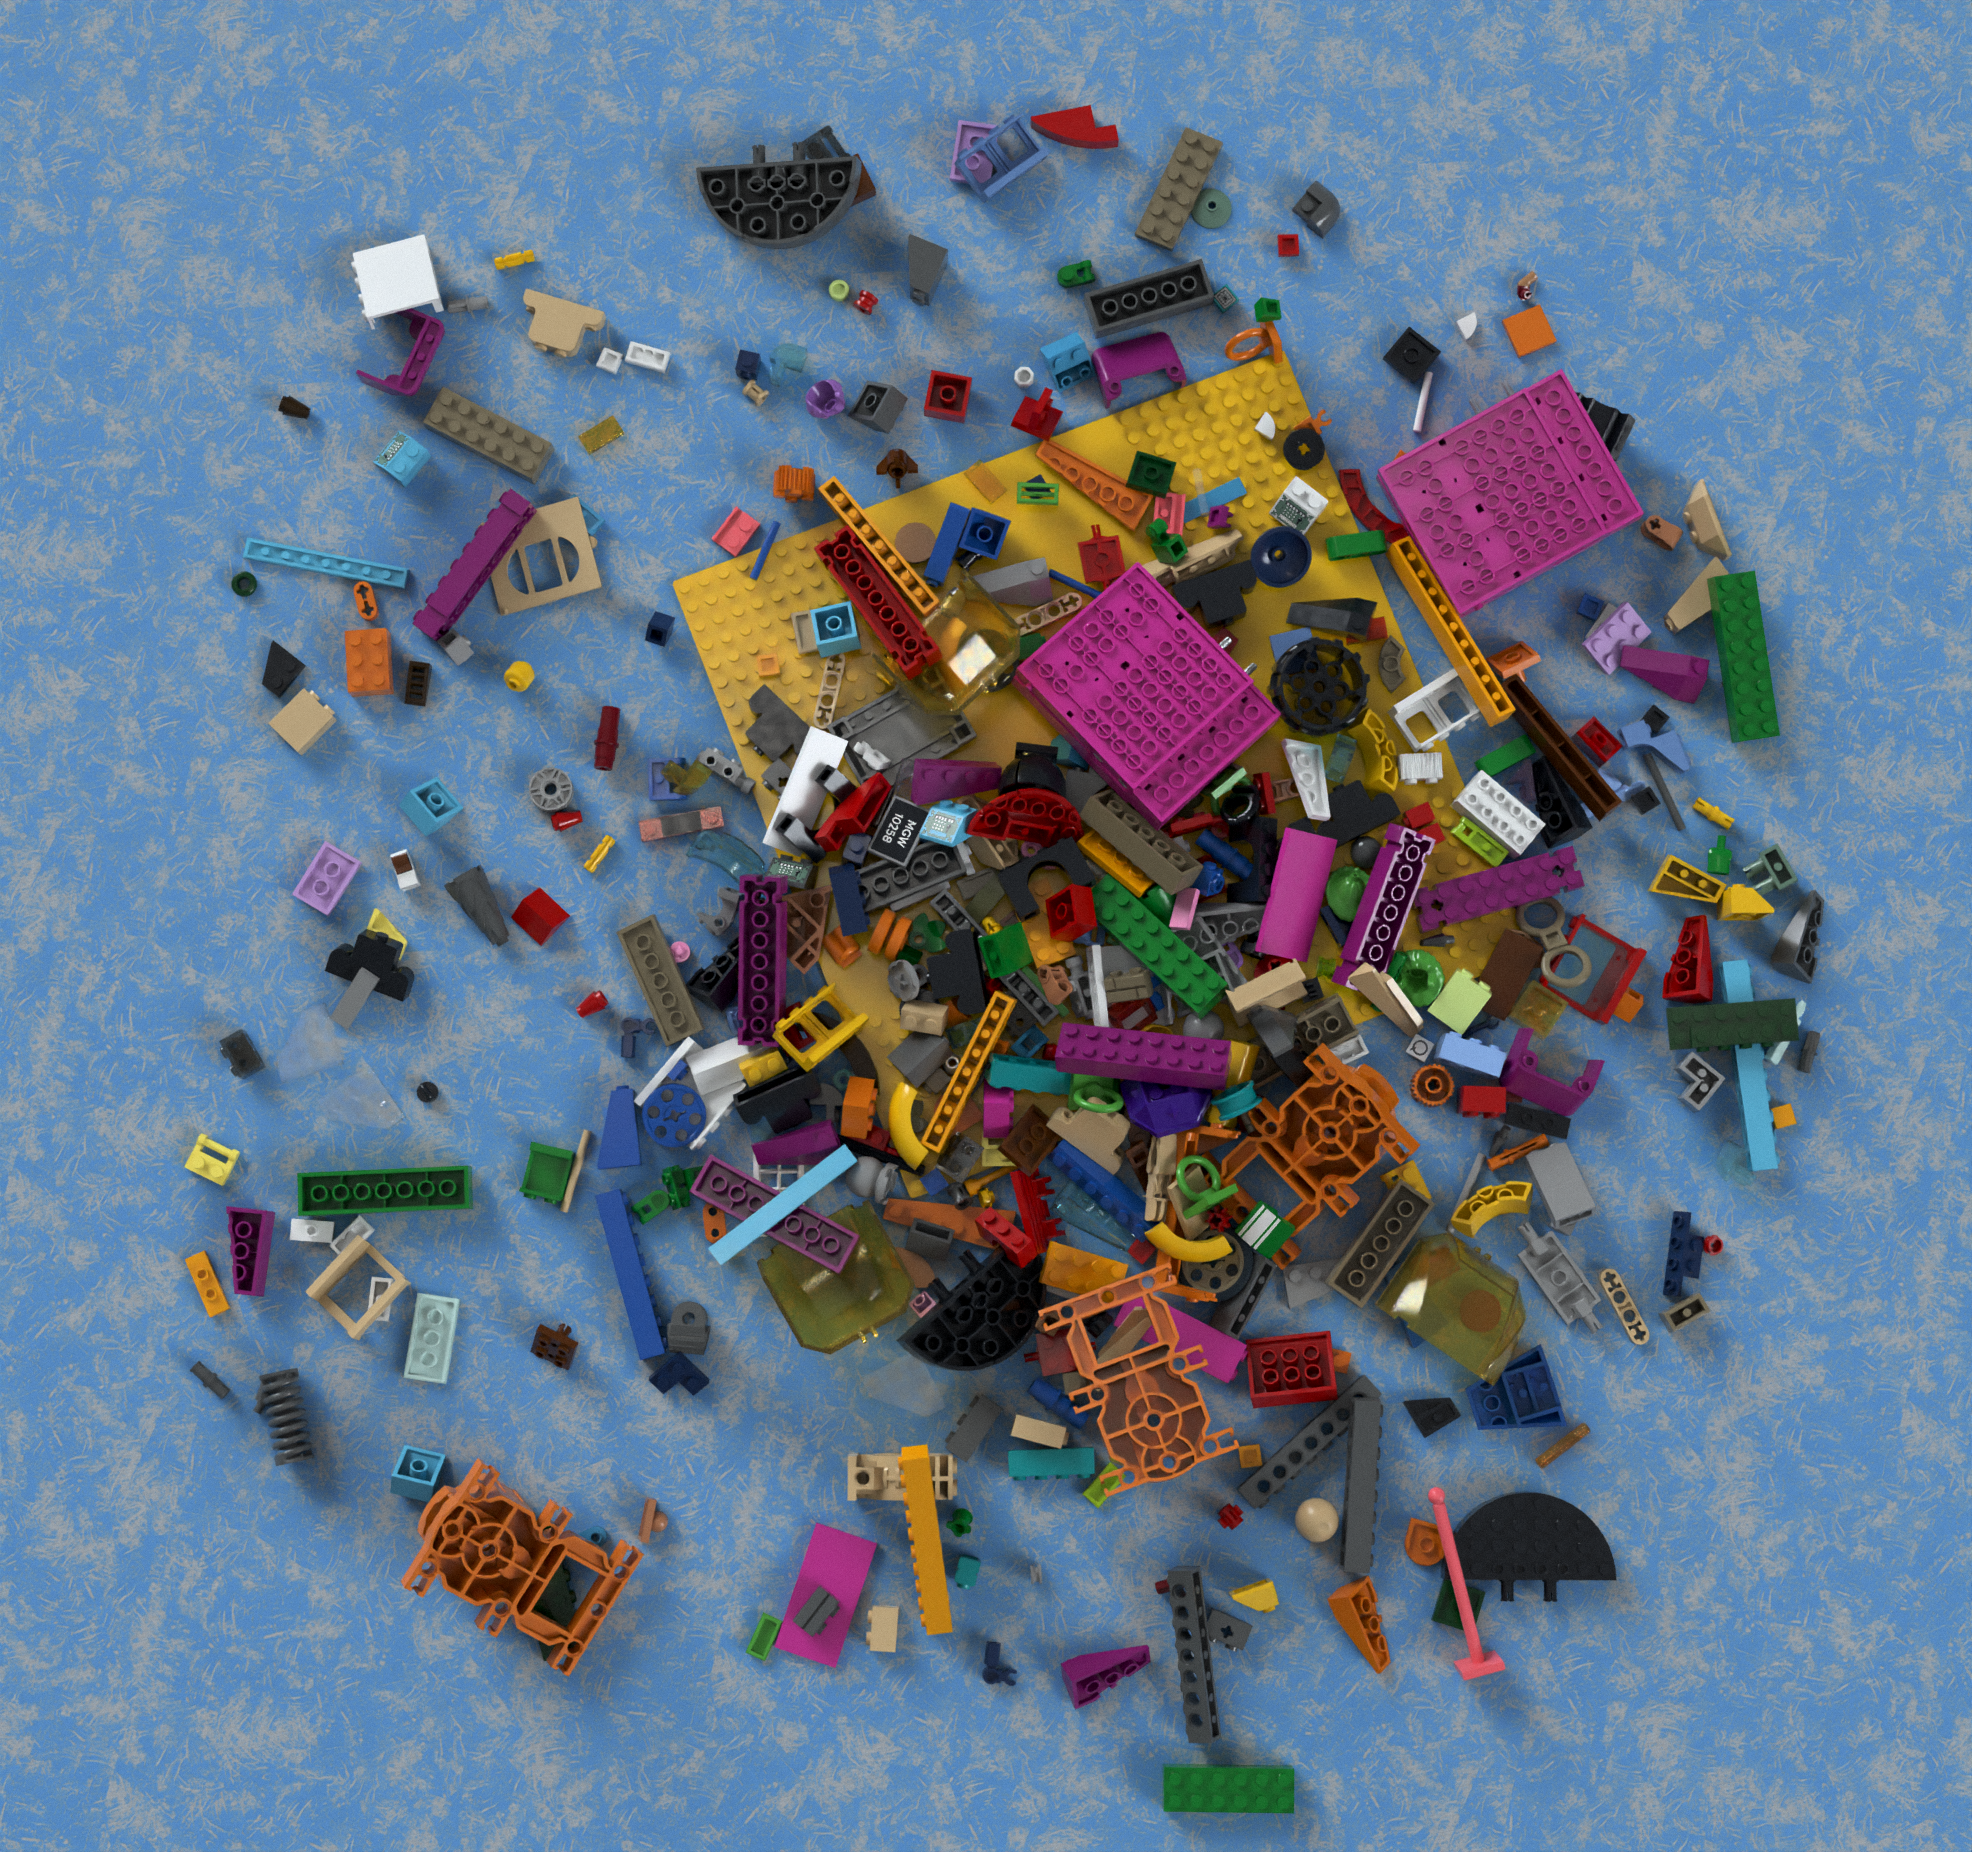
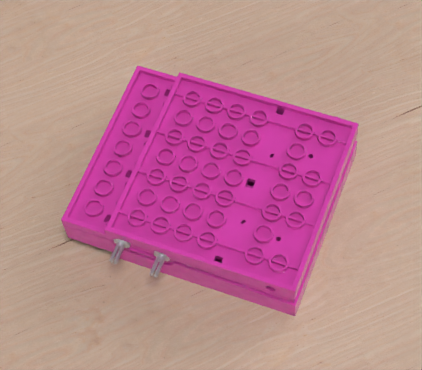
M1562 369L1517 393H1514L1509 382L1504 380L1511 392L1509 393L1504 382H1502L1501 385L1508 398L1482 411L1475 398L1470 399L1469 403L1476 414L1475 416L1378 469L1376 480L1408 536L1413 540L1460 619L1474 611L1480 610L1490 602L1596 545L1608 536L1636 522L1644 514Z
M1136 562L1016 668V675L1011 683L1126 803L1129 802L1156 831L1165 825L1274 726L1281 716V712L1254 686V680L1249 676L1257 669V665L1251 663L1243 670L1223 650L1232 642L1231 638L1226 637L1218 644L1139 562Z

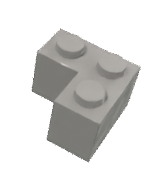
M1693 1051L1687 1053L1674 1069L1690 1082L1678 1100L1692 1112L1700 1111L1726 1079Z

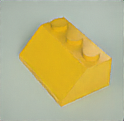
M1733 884L1732 887H1728L1727 890L1723 891L1716 903L1717 921H1759L1774 913V908L1753 888H1745V884Z

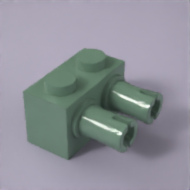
M1778 843L1760 852L1758 860L1742 867L1745 873L1748 872L1746 874L1748 879L1764 870L1766 872L1769 871V878L1753 885L1754 890L1760 896L1775 888L1782 891L1798 882Z

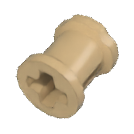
M752 379L744 387L742 394L749 396L755 401L756 406H760L767 399L769 392L761 389L756 384V381Z

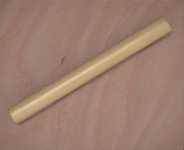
M585 1129L583 1131L559 1211L568 1213L592 1131Z

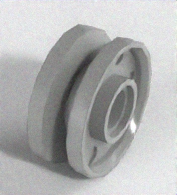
M554 767L543 768L537 771L531 778L528 786L529 795L534 805L547 813L561 812L566 809L574 796L573 784L568 775L561 769ZM549 786L557 787L553 795H548L546 789Z

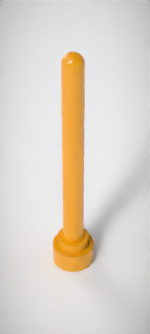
M1057 1143L1053 1146L1050 1152H1052L1058 1146ZM1003 1166L978 1180L970 1178L963 1183L968 1194L972 1197L978 1194V1191L981 1190L980 1187L1018 1169V1167Z

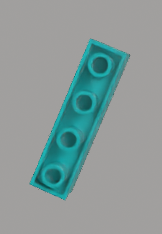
M990 1053L988 1061L991 1066L986 1068L984 1076L992 1087H1010L1017 1091L1027 1089L1034 1093L1049 1092L1056 1096L1061 1094L1069 1095L1071 1073L1057 1072L1055 1061Z
M1094 1447L1008 1450L1009 1477H1013V1481L1026 1480V1476H1035V1480H1047V1475H1056V1479H1069V1475L1077 1474V1478H1090V1474H1095Z

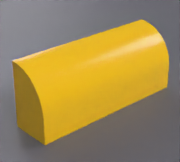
M1228 1037L1227 1041H1231L1232 1059L1226 1088L1251 1079L1260 1049L1259 1045ZM1212 1089V1097L1214 1098L1222 1093L1223 1090ZM1210 1104L1204 1115L1207 1122L1236 1128L1238 1116L1226 1121H1220L1219 1116L1221 1114L1217 1106Z

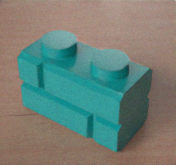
M965 1554L959 1556L954 1576L957 1587L969 1590L970 1586H975L981 1564L979 1558Z

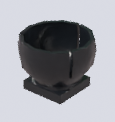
M1016 742L1015 759L1005 768L998 784V795L1001 796L1019 789L1039 788L1053 791L1065 797V778L1056 765L1058 747Z

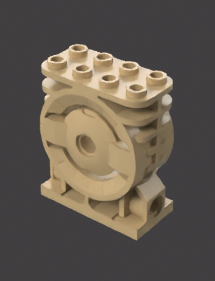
M850 1453L848 1455L847 1501H856L857 1498L904 1501L903 1492H906V1488L901 1487L900 1478L904 1471L899 1470L898 1457H901L902 1453ZM929 1453L935 1500H953V1496H957V1479H953V1474H957V1458H953V1453Z

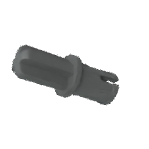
M1815 1031L1808 1032L1804 1048L1801 1049L1802 1055L1797 1068L1798 1071L1804 1073L1811 1072L1814 1057L1817 1056L1816 1050L1821 1036L1820 1033Z

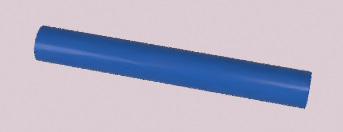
M777 521L772 522L750 574V578L753 580L758 579L781 524Z
M1053 569L1049 571L1050 578L1093 598H1097L1102 593Z

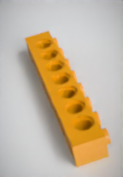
M833 476L818 488L821 498L842 523L851 528L857 536L859 543H862L874 561L921 617L926 619L940 607L938 598L838 479Z
M1001 991L994 992L920 1142L922 1145L938 1153L944 1151L988 1062L990 1053H992L1018 1001L1017 999Z

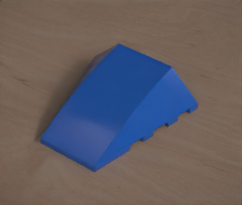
M1541 1344L1465 1388L1478 1430L1567 1426Z

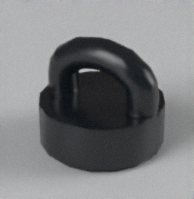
M423 1082L417 1088L418 1098L425 1103L435 1101L439 1095L437 1086L431 1082Z

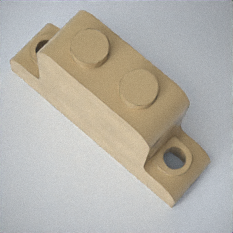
M527 288L525 290L523 300L526 305V311L534 314L529 329V337L535 346L534 348L538 351L546 352L548 350L561 358H566V356L573 357L579 351L586 330L596 332L604 327L606 315L603 311Z
M1090 1097L1087 1100L1094 1104H1107L1097 1097ZM1058 1107L1052 1113L1046 1125L1108 1172L1115 1175L1125 1158V1152L1119 1145L1124 1141L1130 1128V1122L1122 1114H1119L1117 1111L1096 1113L1081 1107L1077 1112H1072L1066 1107Z

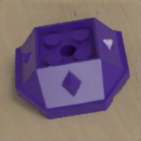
M1127 1079L1120 1083L1131 1123L1150 1132L1156 1138L1199 1127L1204 1114L1211 1104L1210 1101L1213 1099L1211 1090L1205 1088Z

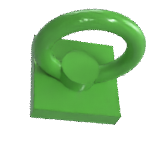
M1232 763L1200 792L1210 797L1211 809L1215 816L1220 814L1219 797L1230 791L1236 782L1242 785H1253L1244 776L1247 772L1242 766ZM1249 804L1240 813L1232 817H1238V815L1243 814L1248 809Z
M1071 1073L1067 1104L1069 1110H1078L1081 1107L1091 1112L1111 1113L1123 1107L1124 1099L1118 1092L1112 1090L1114 1078ZM1090 1097H1097L1107 1104H1094L1087 1100Z
M1186 1156L1177 1166L1176 1180L1180 1190L1187 1198L1197 1202L1182 1212L1186 1220L1217 1206L1239 1191L1236 1184L1220 1190L1221 1180L1216 1167L1202 1156ZM1192 1163L1202 1165L1212 1178V1187L1200 1194L1193 1192L1185 1181V1169Z

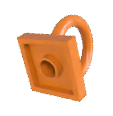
M1273 321L1260 322V328H1252L1240 332L1228 341L1224 349L1225 356L1228 359L1242 361L1260 354L1268 347L1274 363L1283 362L1282 341ZM1258 336L1260 343L1254 348L1240 353L1233 352V348L1241 341Z

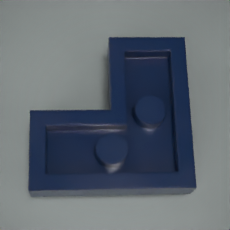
M681 1351L649 1376V1381L662 1394H665L679 1382L694 1396L709 1384L710 1380Z

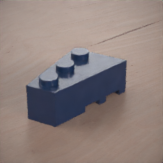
M853 863L828 868L843 937L868 931L867 925L871 923L868 912L864 913L862 905L866 904L864 891L859 892L858 884H862L859 871L855 872Z

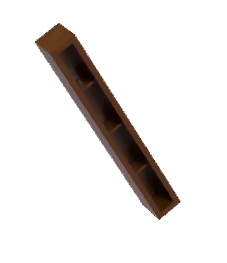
M1515 674L1500 684L1516 709L1511 715L1599 822L1614 812L1622 803L1620 798L1520 677Z

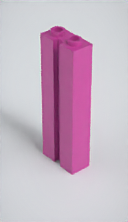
M1142 1298L1123 1304L1113 1326L1118 1328L1134 1307L1142 1306L1144 1309L1145 1306ZM1168 1305L1180 1337L1174 1350L1175 1353L1201 1344L1204 1352L1195 1351L1187 1355L1189 1364L1202 1363L1201 1359L1205 1358L1209 1365L1200 1368V1370L1225 1383H1229L1230 1380L1234 1381L1239 1371L1236 1369L1239 1361H1244L1248 1353L1245 1350L1247 1345ZM1152 1325L1141 1338V1340L1151 1345L1158 1342Z

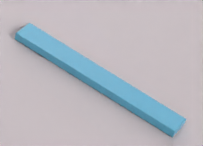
M248 537L243 558L350 580L365 581L406 590L410 569Z
M845 1144L714 1243L708 1248L721 1266L857 1163V1159Z

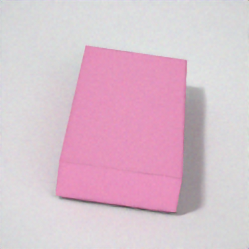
M1186 888L1177 893L1169 924L1172 930H1190L1200 894L1197 888Z

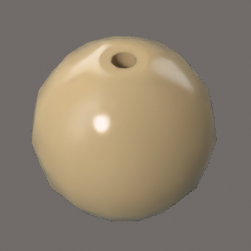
M1311 1498L1304 1501L1298 1507L1295 1514V1524L1303 1538L1314 1543L1324 1542L1336 1533L1339 1527V1516L1336 1508L1329 1501L1322 1498Z

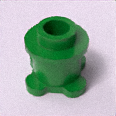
M955 1509L952 1513L953 1520L947 1521L946 1527L951 1529L956 1537H961L965 1533L969 1534L972 1529L969 1524L972 1523L973 1515L967 1509Z

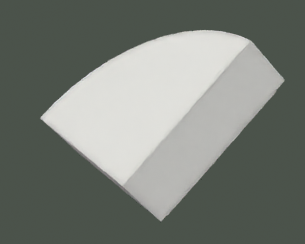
M1475 313L1455 323L1465 341L1475 331L1477 325Z
M1265 412L1254 431L1272 441L1275 434V423L1272 417Z

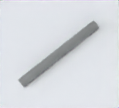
M1478 1153L1452 1216L1464 1200H1468L1486 1155ZM1450 1218L1446 1231L1454 1233L1455 1227L1452 1225Z

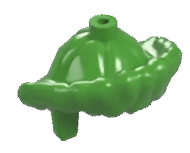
M1344 866L1333 871L1332 875L1328 878L1325 895L1333 913L1341 920L1348 922L1354 921L1370 877L1358 867Z
M1416 949L1407 950L1405 953L1408 955V958L1402 967L1396 983L1413 1006L1419 1008L1428 1006L1442 991L1445 980L1443 969L1436 958L1430 955L1429 952Z

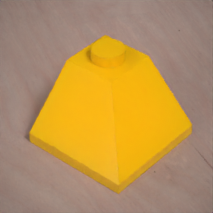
M1269 1578L1228 1592L1233 1600L1257 1611H1263V1613L1275 1610L1276 1605H1279L1273 1581Z

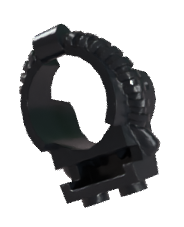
M1234 785L1231 789L1233 793H1230V796H1227L1222 803L1220 817L1229 825H1239V822L1243 823V821L1246 822L1250 818L1259 817V801L1261 797L1259 796L1260 792L1257 786ZM1249 804L1248 809L1243 814L1238 815V817H1232L1234 811L1239 806Z

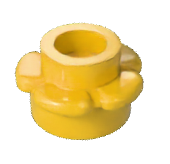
M984 1188L983 1191L978 1192L981 1207L992 1208V1203H995L993 1191Z

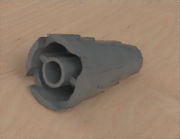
M481 865L468 870L453 879V882H448L444 885L447 892L478 926L481 932L486 935L492 945L497 944L499 947L509 941L507 937L510 934L503 922L504 919Z

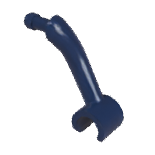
M1490 1015L1486 1021L1467 1029L1462 1034V1038L1466 1039L1486 1027L1496 1029L1499 1020L1494 1025L1490 1024L1489 1020L1492 1018V1015Z

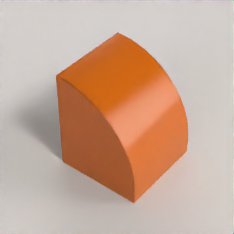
M1628 987L1613 1014L1630 1023L1642 1007L1644 995Z
M960 997L951 999L943 1004L949 1006L947 1026L951 1028H957L972 1019L971 1015H965L958 1010L957 1001Z

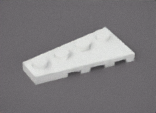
M1285 738L1281 744L1308 818L1327 821L1331 817L1321 745Z

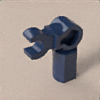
M630 1017L623 1019L621 1028L624 1031V1036L621 1039V1057L635 1058L636 1036L633 1035L634 1033H640V1031H644L648 1035L655 1034L654 1030L647 1029L648 1023H655L654 1019L647 1018L644 1021Z
M987 1641L984 1664H987V1666L982 1671L983 1680L988 1684L1004 1681L1009 1686L1016 1685L1015 1681L1008 1680V1675L1011 1673L1017 1674V1670L1009 1668L1002 1671L1001 1668H996L999 1665L1001 1643Z

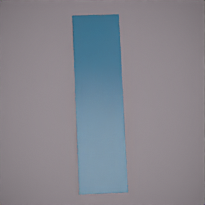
M1237 477L1186 502L1184 523L1209 512L1211 507L1224 505L1246 494L1247 491L1240 478Z

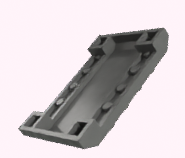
M936 664L848 716H843L827 725L832 735L848 741L843 756L860 785L880 772L890 785L894 786L913 775L915 758L941 759L977 737ZM866 742L873 750L877 749L891 760V764L886 769L875 770L871 768L868 762L862 758L863 755L854 750L856 743Z

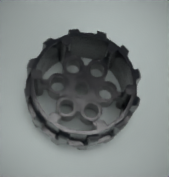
M1318 636L1311 637L1290 647L1272 666L1271 670L1273 672L1270 684L1267 686V694L1271 696L1272 704L1281 712L1280 718L1289 726L1288 730L1292 733L1300 732L1310 735L1312 738H1320L1337 733L1354 723L1360 711L1366 707L1368 703L1366 690L1367 684L1370 682V675L1364 673L1360 664L1362 658L1358 652L1353 654L1345 648L1342 640L1334 639L1331 641L1320 639ZM1313 650L1321 651L1334 656L1335 659L1322 666L1320 660L1311 657L1310 653ZM1297 654L1299 658H1304V662L1300 667L1301 673H1297L1289 678V675L1284 672L1288 663ZM1307 663H1313L1316 666L1315 673L1308 672L1306 668ZM1341 664L1346 667L1351 676L1353 690H1350L1346 682L1339 681V677H1341L1343 672ZM1329 666L1336 669L1335 677L1327 674ZM1295 678L1302 681L1303 686L1301 689L1294 687L1293 680ZM1315 682L1322 684L1323 691L1321 693L1314 690L1313 685ZM1283 685H1287L1291 693L1298 695L1294 701L1296 709L1294 712L1285 699ZM1335 686H1340L1343 689L1342 697L1334 693ZM1346 697L1348 701H1352L1347 713L1341 720L1338 717H1333L1332 714L1336 710V702ZM1301 698L1308 699L1310 703L1308 709H1304L1300 705ZM1322 702H1327L1330 705L1328 713L1321 710ZM1315 709L1316 714L1319 717H1325L1326 722L1323 725L1307 722L1300 717L1302 714Z

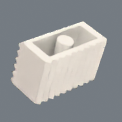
M1441 752L1400 754L1397 757L1399 782H1404V785H1416L1417 781H1425V784H1437L1438 780L1443 778Z

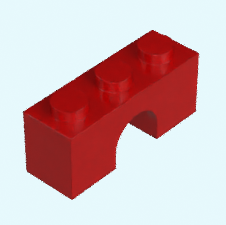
M989 1207L975 1219L979 1235L992 1246L999 1243L1005 1250L1007 1258L1021 1269L1037 1256L1033 1240L993 1208Z

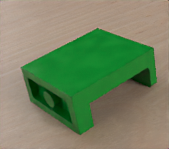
M1021 922L1006 925L1003 929L993 934L978 938L991 979L1008 975L1034 962Z
M531 1142L529 1149L531 1152L523 1184L519 1191L523 1192V1197L536 1200V1196L544 1197V1202L556 1204L557 1201L562 1202L575 1152Z

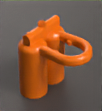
M841 925L822 939L824 948L836 964H840L842 968H845L850 963L853 964L855 959L862 956L860 945L852 935L843 937Z

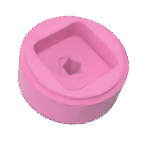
M678 941L670 947L677 963H683L689 959L691 951L686 943Z

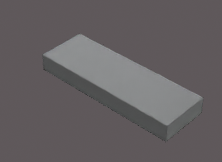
M946 880L890 904V908L893 912H899L938 895L944 889L950 890V884Z
M362 967L330 1019L345 1029H349L380 978Z

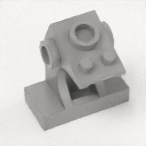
M728 886L721 887L717 894L723 903L720 914L717 916H711L703 912L696 914L699 917L697 921L700 924L705 922L707 924L705 928L713 935L717 934L719 936L723 934L733 924L739 908V901H742L745 893H739L738 890ZM719 919L723 921L722 925L719 923Z

